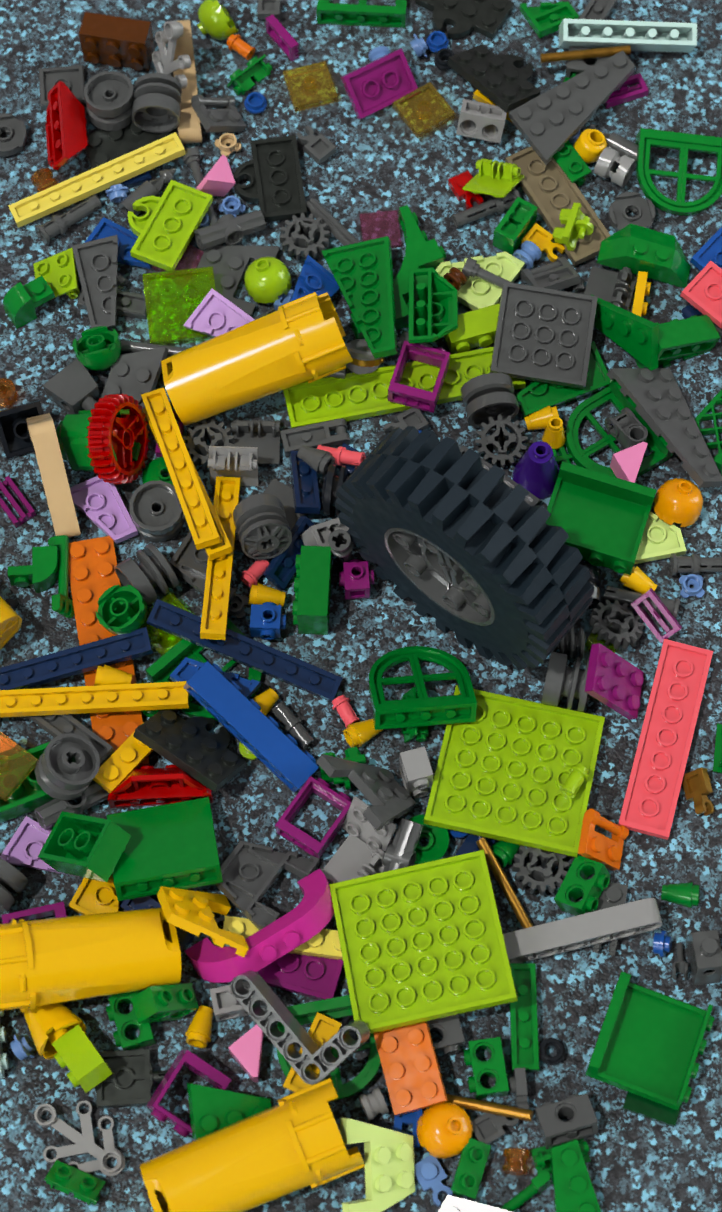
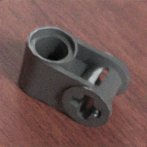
M625 407L618 415L605 419V426L608 432L615 437L624 449L647 441L648 430L629 408Z

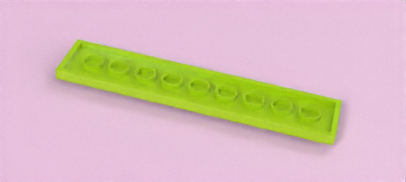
M493 347L450 354L449 368L437 404L462 400L461 387L467 381L490 373ZM418 361L407 362L400 384L433 392L440 367ZM396 365L380 367L368 374L348 373L345 379L326 377L309 384L306 381L283 390L291 429L341 418L347 422L405 411L412 407L388 401V388ZM512 378L514 390L525 388V379Z

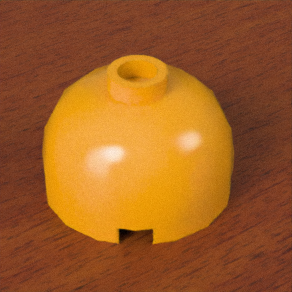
M674 478L663 483L657 490L653 500V509L656 515L669 525L677 523L681 524L680 527H687L693 525L698 520L704 501L701 490L697 485L683 478Z
M444 1102L430 1106L424 1111L417 1121L416 1132L420 1145L425 1147L431 1156L446 1159L457 1156L462 1152L470 1138H472L473 1127L469 1115L463 1108L454 1103Z

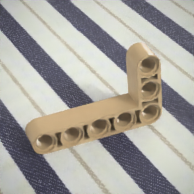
M190 19L178 20L177 22L183 25L184 32L177 39L173 61L179 55L186 54L191 59L190 68L179 69L173 72V77L184 74L187 78V87L182 88L178 134L182 144L202 143L201 122L191 105L192 97L198 95Z
M50 413L26 418L55 535H66L69 538L79 536L81 532L53 419Z

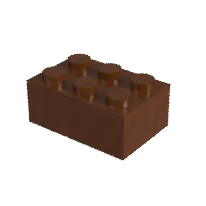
M85 12L79 31L84 61L92 64L99 63L113 67L131 68L137 71H149L152 53L155 51L151 22Z

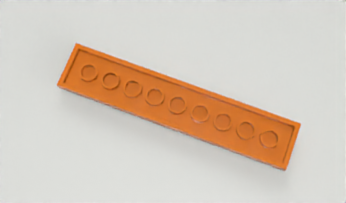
M109 536L69 543V580L79 646L116 636L106 630L96 617V611L98 612L99 607L97 602L101 595L112 586H121L114 568L118 565L113 539ZM133 659L110 665L128 674H132L131 684H137ZM97 669L84 673L86 686H95ZM141 711L90 713L92 731L110 744L114 752L143 723ZM149 756L136 769H140L142 766H150Z

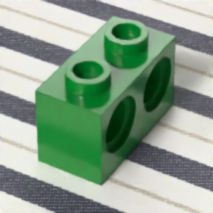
M517 197L494 230L493 246L513 255L521 245L522 239L536 223L538 207Z
M577 855L554 901L561 911L575 916L596 911L599 898L603 890L607 889L611 875L604 864ZM594 874L592 878L587 879L588 876ZM579 897H583L579 902H575Z
M192 983L150 986L131 998L138 1024L180 1020L199 1008Z
M140 990L108 997L110 1005L106 1006L109 1021H115L117 1031L113 1032L117 1048L122 1046L123 1051L138 1050L156 1044L150 1023L138 1024L134 1006L128 1014H121L119 1012L123 1004L129 1003L133 1005L131 998L139 994ZM130 1029L140 1030L138 1038L134 1040L126 1038V1034Z
M495 1037L468 1041V1049L463 1050L465 1066L471 1067L472 1076L468 1077L469 1092L475 1093L476 1100L508 1096L509 1086L501 1038ZM479 1050H486L491 1058L488 1061H480L476 1057V1053ZM489 1076L494 1080L495 1085L492 1088H485L481 1085L480 1079Z

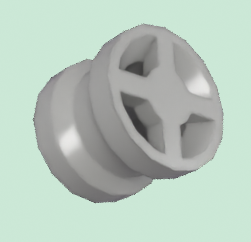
M378 1087L373 1089L372 1093L368 1095L361 1094L358 1096L368 1121L373 1120L377 1114L381 1113L384 1115L389 1113L384 1097Z

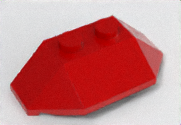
M59 81L48 92L47 100H49L45 124L48 164L55 170L70 162L88 146L85 108L62 81Z
M171 764L165 768L142 766L140 769H133L108 794V802L110 808L160 806L209 797L210 803H213L212 791L176 765Z

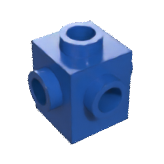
M265 602L262 605L251 604V637H260L263 640L281 638V629H286V614H282L281 605L272 602Z

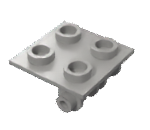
M209 446L208 468L210 470V485H215L216 476L240 477V486H259L258 447Z
M354 796L342 828L349 835L358 837L365 842L370 850L376 852L378 849L386 852L388 846L393 843V834L397 826L391 822L388 825L385 824L382 829L376 830L363 816L368 805Z
M349 835L323 868L322 872L332 883L382 873L385 867L383 865L385 852L381 849H378L376 852L372 851L358 837Z

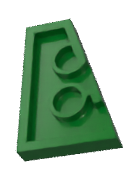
M187 1083L193 1139L201 1138L271 1108V1100L267 1098Z

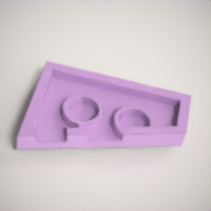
M211 288L183 326L187 329L216 337L255 319Z
M96 476L70 487L74 505L101 531L113 539L115 544L138 535V531L114 484L104 482L103 479H99Z
M26 816L0 855V858L12 865L65 874L56 871L38 858L52 830H44L38 822Z

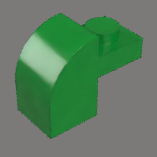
M43 276L34 279L24 286L19 282L5 295L3 299L4 310L16 329L35 320L37 318L35 308L55 298V295Z
M32 547V565L9 566L8 578L11 586L27 587L29 584H33L36 593L50 589L59 577L58 547Z

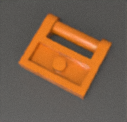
M588 809L583 817L578 854L604 864L611 871L620 870L623 844L629 835V828L624 825L615 824L602 817L594 809ZM595 825L612 833L611 839L596 832Z

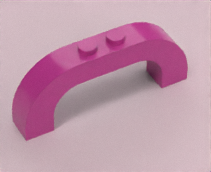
M317 869L297 882L304 895L302 901L287 914L246 938L249 949L245 957L235 954L237 949L232 946L222 948L213 945L207 937L186 949L185 953L196 973L208 982H231L233 978L246 971L258 972L318 934L334 915L330 886L325 874L320 869Z

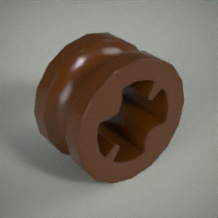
M452 267L449 273H446L443 277L457 291L461 289V285L467 283L466 276L455 267Z

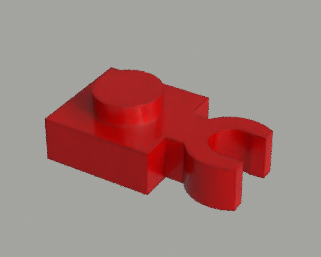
M469 170L448 179V185L457 200H466V209L473 207L472 202L483 203V198L480 194H474L471 191L462 189L473 178Z

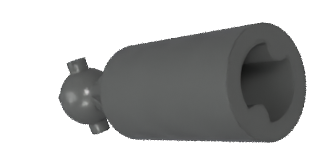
M591 124V126H588V127H587V126H583V127L581 128L582 131H584V130H586V129H596V130H597V128L595 127L594 124ZM614 132L603 133L608 147L618 151L619 156L627 155L635 159L637 165L638 144Z
M176 169L160 170V178L143 182L119 203L122 213L127 218L128 211L138 216L142 211H135L132 204L142 197H159L164 183H170L171 180H175L174 173Z

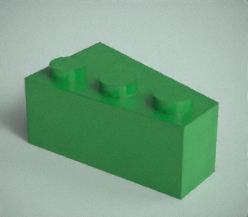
M694 315L687 319H673L666 323H656L659 325L658 366L662 365L663 368H667L671 365L670 361L682 357L685 361L710 352L721 338L712 320L707 315ZM634 358L639 368H647Z

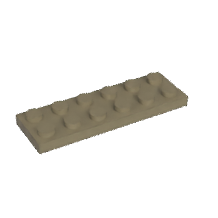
M531 146L506 157L505 163L517 164L521 168L520 174L524 175V178L519 182V185L532 204L538 207V213L552 234L556 227L565 228L566 225L561 224L559 220L561 209H572L574 202L581 203L580 210L590 217V223L594 226V231L591 235H585L583 239H578L574 251H568L566 245L562 244L565 247V253L573 265L577 266L598 256L601 242L611 235L577 185L571 183L552 157L551 161L545 165Z

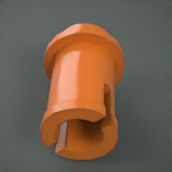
M232 34L226 42L230 51H236L245 57L246 60H250L255 54L256 49L242 40L239 34Z

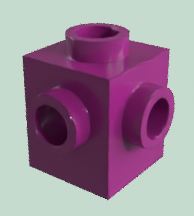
M353 559L343 562V571L339 572V586H344L345 599L370 598V585L374 584V571L369 570L368 561Z

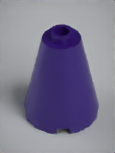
M542 441L533 443L513 470V481L523 486L540 500L548 498L553 493L560 470L551 446Z

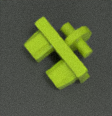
M574 202L572 209H561L559 220L561 224L566 226L565 228L556 227L553 232L555 242L565 244L568 251H574L578 239H583L585 235H591L594 231V226L590 223V217L580 210L581 203Z

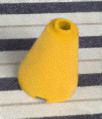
M62 1003L36 1006L33 1010L25 1008L23 1012L38 1054L40 1056L43 1055L48 1060L53 1059V1055L58 1053L52 1045L54 1041L78 1024L84 1033L86 1031V1026L82 1019Z

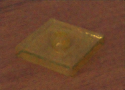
M326 61L282 71L295 112L338 101Z
M431 82L393 102V108L417 138L455 118V112Z
M0 731V798L6 802L36 767L38 759Z

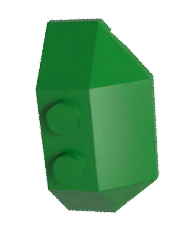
M634 224L627 225L603 240L600 244L597 258L598 264L622 270L623 267H629L631 272L638 275L639 271L648 272L647 278L682 288L687 286L691 267L675 236Z
M434 268L409 269V344L434 342L458 329L457 289L440 276Z

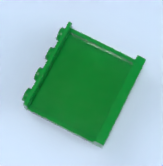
M562 461L547 508L551 515L547 519L546 524L562 527L569 537L564 544L578 548L583 557L581 560L587 561L594 566L613 569V571L620 574L626 573L631 575L657 490Z
M209 797L106 815L108 820H112L131 835L126 849L118 860L113 872L118 901L156 895L161 886L189 889L223 883Z
M621 971L585 1075L678 1110L682 1102L687 1103L692 1087H689L688 1083L690 1078L695 1079L700 1064L695 1061L698 1054H703L707 1043L703 1036L705 1031L710 1032L715 1018L710 1015L713 1005L709 1004L707 1010L700 1009L629 982L631 975Z

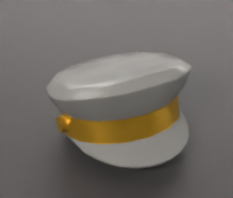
M365 339L352 340L346 344L353 359V362L346 365L355 374L371 373L384 362L383 357L374 359Z

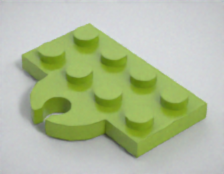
M171 180L161 197L146 196L136 200L132 204L135 211H145L146 214L138 217L133 212L128 211L129 227L138 236L130 251L131 257L173 273L194 236V230L198 229L213 202V195Z

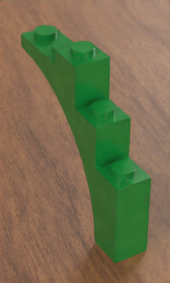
M408 205L399 207L398 217L404 234L406 251L401 269L393 281L396 331L409 326V269L434 268L436 270L440 263L446 259L443 247L438 246L435 238L428 241L425 231L420 230L417 215L415 212L411 213ZM351 313L350 327L355 338L365 339Z

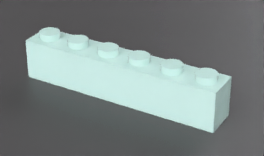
M563 19L559 25V48L569 49L570 46L594 49L630 45L631 51L691 53L697 46V23Z

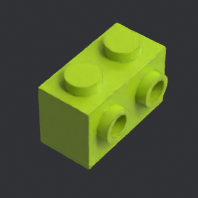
M79 1024L52 1043L58 1052L53 1055L62 1069L66 1066L68 1067L70 1072L66 1075L75 1088L80 1085L85 1093H87L113 1074Z

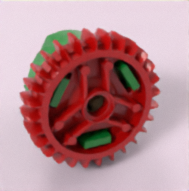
M109 394L100 398L94 404V409L79 410V414H67L56 430L63 460L69 462L72 470L77 472L94 471V473L98 474L99 479H103L104 482L110 484H127L137 480L138 475L142 474L141 469L146 467L144 461L148 460L146 454L149 451L148 442L150 441L148 440V433L150 431L146 427L148 422L144 419L146 414L142 412L143 407L138 405L139 402L137 400H134L132 396L127 394Z

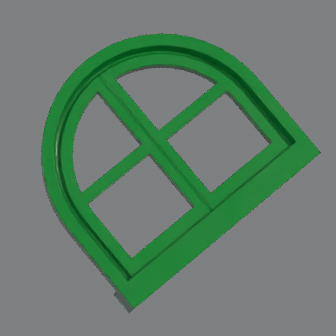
M318 0L317 24L405 28L407 0H396V6L366 5L367 0H359V4L330 3V0Z
M645 128L639 130L636 135V144H638L637 179L642 192L652 201L653 205L667 213L685 216L700 213L717 201L722 194L721 137ZM650 147L679 150L678 172L649 169ZM688 151L717 154L716 176L688 174ZM650 175L677 178L676 201L661 194L654 186ZM686 179L714 182L711 190L705 196L692 202H685Z
M610 380L607 388L580 403L572 412L565 432L566 447L577 466L616 477L611 468L602 466L589 458L608 446L614 453L620 451L614 443L617 441L615 437L611 434L608 435L591 415V412L608 402H611L619 413H621L623 408L627 407L648 430L646 443H648L647 447L652 452V454L643 458L637 475L638 478L670 459L674 453H671L666 448L668 443L662 436L657 437L635 410L636 404L629 396L625 397L620 392L622 387L616 380ZM586 417L602 439L582 450L578 439V429Z
M228 619V621H227V629L232 630V631H234V632H237V633H239V634H241V635H244V634ZM184 639L180 640L146 669L148 680L151 683L169 682L170 674L185 657L206 663L207 660L200 654L205 648ZM231 660L221 669L227 672L238 662ZM249 667L248 680L254 679L261 683L262 672ZM258 688L257 691L251 696V699L254 698V697L257 695L259 688ZM192 695L189 696V708L178 709L189 717L202 716L218 721L203 706L192 703L195 700Z
M410 646L386 653L372 666L369 673V693L374 711L373 724L375 730L476 722L477 700L470 675L463 663L453 655L436 648ZM419 660L437 663L448 669L451 673L422 675ZM409 661L412 676L383 678L384 674L394 665ZM456 679L460 695L428 697L424 682ZM415 684L418 698L385 701L382 685Z
M350 995L287 1007L301 1026L312 1024L317 1012L331 1019L353 1016ZM278 1021V1029L284 1033L285 1027ZM373 1033L370 1034L371 1043H366L357 1050L370 1049V1055L365 1067L354 1079L342 1084L340 1068L338 1067L331 1073L332 1083L338 1095V1098L331 1101L347 1099L358 1094L376 1077L381 1067V1061ZM332 1047V1055L338 1058V1050L335 1047ZM277 1049L280 1066L287 1077L292 1066Z

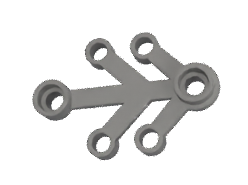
M176 20L166 21L164 23V31H157L155 34L159 51H153L152 61L155 65L156 73L171 76V73L179 69L191 67V59L187 54L179 55L173 61L177 39L184 32L183 25ZM184 74L174 76L181 83L182 88L187 87V78Z
M80 1101L76 1106V1112L80 1116L82 1134L59 1119L52 1105L41 1104L36 1108L34 1118L40 1126H51L75 1143L62 1147L48 1146L43 1152L46 1162L54 1164L56 1160L59 1161L61 1158L89 1153L97 1160L80 1164L72 1161L67 1165L77 1166L79 1170L86 1173L101 1171L109 1177L117 1176L124 1170L125 1157L121 1151L115 1149L113 1137L115 1123L110 1116H102L98 1120V1128L103 1133L104 1150L95 1144L91 1120L93 1107L89 1101ZM83 1105L89 1106V1111L86 1114L80 1113V1108ZM45 1112L51 1113V1119L48 1121L42 1120V1115ZM105 1120L111 1121V1126L108 1129L101 1127L102 1122ZM51 1150L57 1152L54 1159L47 1158V1154ZM111 1158L117 1160V1164L113 1168L107 1166V1162Z

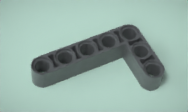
M246 971L231 981L230 989L233 996L307 1084L314 1085L328 1077L369 1039L370 1030L367 1024L356 1020L341 1028L323 1046L319 1047L257 972ZM243 979L247 980L250 984V991L244 988ZM261 1000L266 1003L267 1012L261 1008ZM278 1021L284 1025V1033L278 1029ZM350 1029L357 1032L358 1041L351 1038ZM295 1042L302 1047V1054L296 1051ZM331 1046L338 1050L339 1058L332 1055ZM312 1064L318 1066L320 1075L314 1073Z

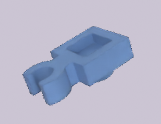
M429 1155L414 1164L415 1178L424 1193L431 1189L433 1192V1203L437 1207L441 1206L438 1194L444 1192L447 1195H453V1192L448 1186L442 1184L448 1177L436 1157Z

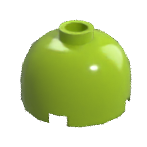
M205 0L201 3L198 9L200 23L197 26L204 36L209 34L213 39L224 40L239 31L223 4L220 5L217 0Z
M261 257L253 261L248 266L244 275L247 294L253 297V300L257 303L275 302L279 299L278 296L283 293L285 295L288 294L292 287V278L289 270L282 261L275 257Z

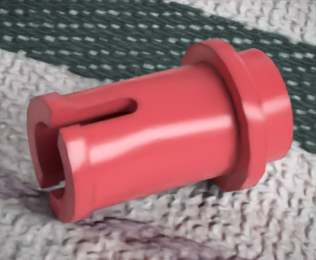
M257 559L247 571H242L241 581L250 588L252 584L257 585L258 580L270 563L267 560Z
M340 695L332 701V709L334 711L337 710L347 728L348 724L360 722V718L350 705V698Z

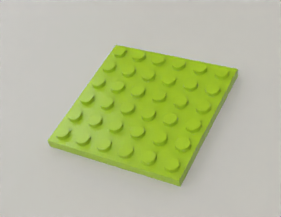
M458 685L455 687L454 695H460ZM473 689L477 700L476 722L446 725L424 824L577 857L583 817L587 811L605 717ZM576 764H581L589 770V778L582 783L575 798H569L561 792L560 788L570 775V768Z
M484 850L329 884L354 1021L360 1020L366 1023L370 1034L518 1001Z

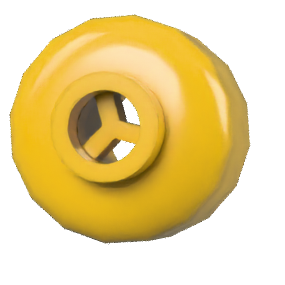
M596 129L584 130L574 143L575 150L585 163L597 162L602 151L607 147V141L603 133Z

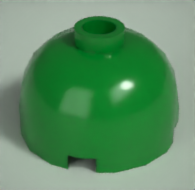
M107 326L93 327L81 333L82 337L78 341L76 338L73 340L72 347L78 361L88 370L106 371L117 362L121 354L122 348L119 335L115 329L109 331Z
M132 585L112 586L101 595L97 602L99 607L98 612L96 611V617L99 623L114 635L128 634L140 629L148 615L147 604L142 594Z

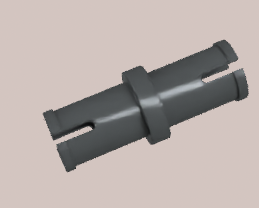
M284 701L272 709L271 712L275 714L285 727L284 731L286 734H290L302 750L309 748L315 742V739L312 738L302 725L303 721L300 717L296 718Z

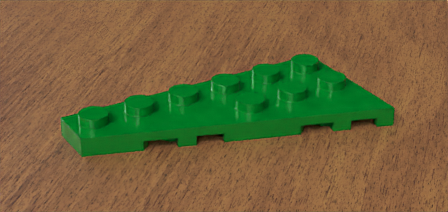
M389 236L323 250L322 254L374 359L398 354L392 252Z

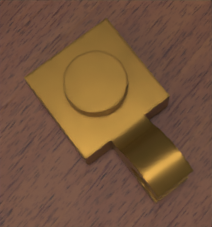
M700 767L684 774L682 784L686 800L694 801L696 814L704 813V816L714 813V806L707 797L708 794L713 793L707 768Z

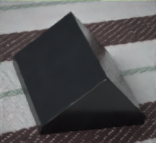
M40 400L0 411V439L7 459L34 451L26 418L44 414Z

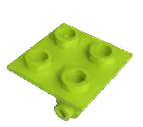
M482 158L476 162V169H479V172L462 189L471 191L474 194H487L495 198H504L524 178V175L520 174L521 168L517 164L499 163L496 160Z
M67 249L33 264L35 279L43 276L54 292L55 298L67 294L69 298L75 299L80 293L73 249Z

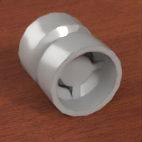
M607 146L597 160L594 174L604 179L610 177L612 183L624 187L634 171L636 160L627 155L619 156L618 151ZM619 163L620 165L618 166L617 171L615 173L614 170L617 164Z

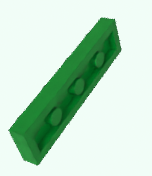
M510 963L518 1000L509 1003L512 1072L514 1068H525L526 1072H539L535 963Z

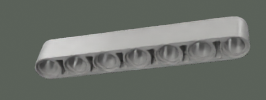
M646 898L505 933L503 937L509 964L524 963L653 931L660 928L663 923L656 899Z

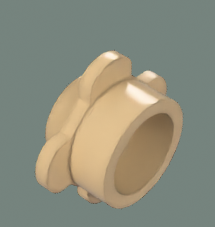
M224 133L219 139L215 140V147L219 148L221 155L224 154L226 157L230 156L234 151L238 152L241 150V144L237 142L235 135L232 133Z

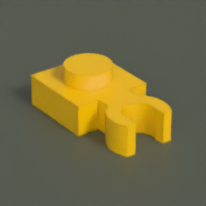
M537 223L533 225L521 242L522 244L524 241L529 240L535 243L542 253L545 252L547 254V258L551 262H555L558 258L553 251L556 250L563 254L565 250L562 244L553 243V235Z

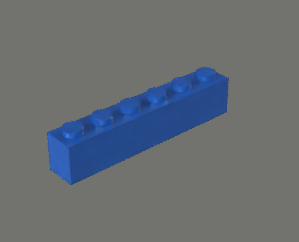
M207 661L185 683L183 688L295 793L319 768L315 764L317 762L310 753L301 751L297 747V741L291 735H285L279 730V724L272 717H266L260 711L261 707L251 698L248 700L241 693L242 689L234 681L229 682L223 676L224 672L215 663L211 665Z

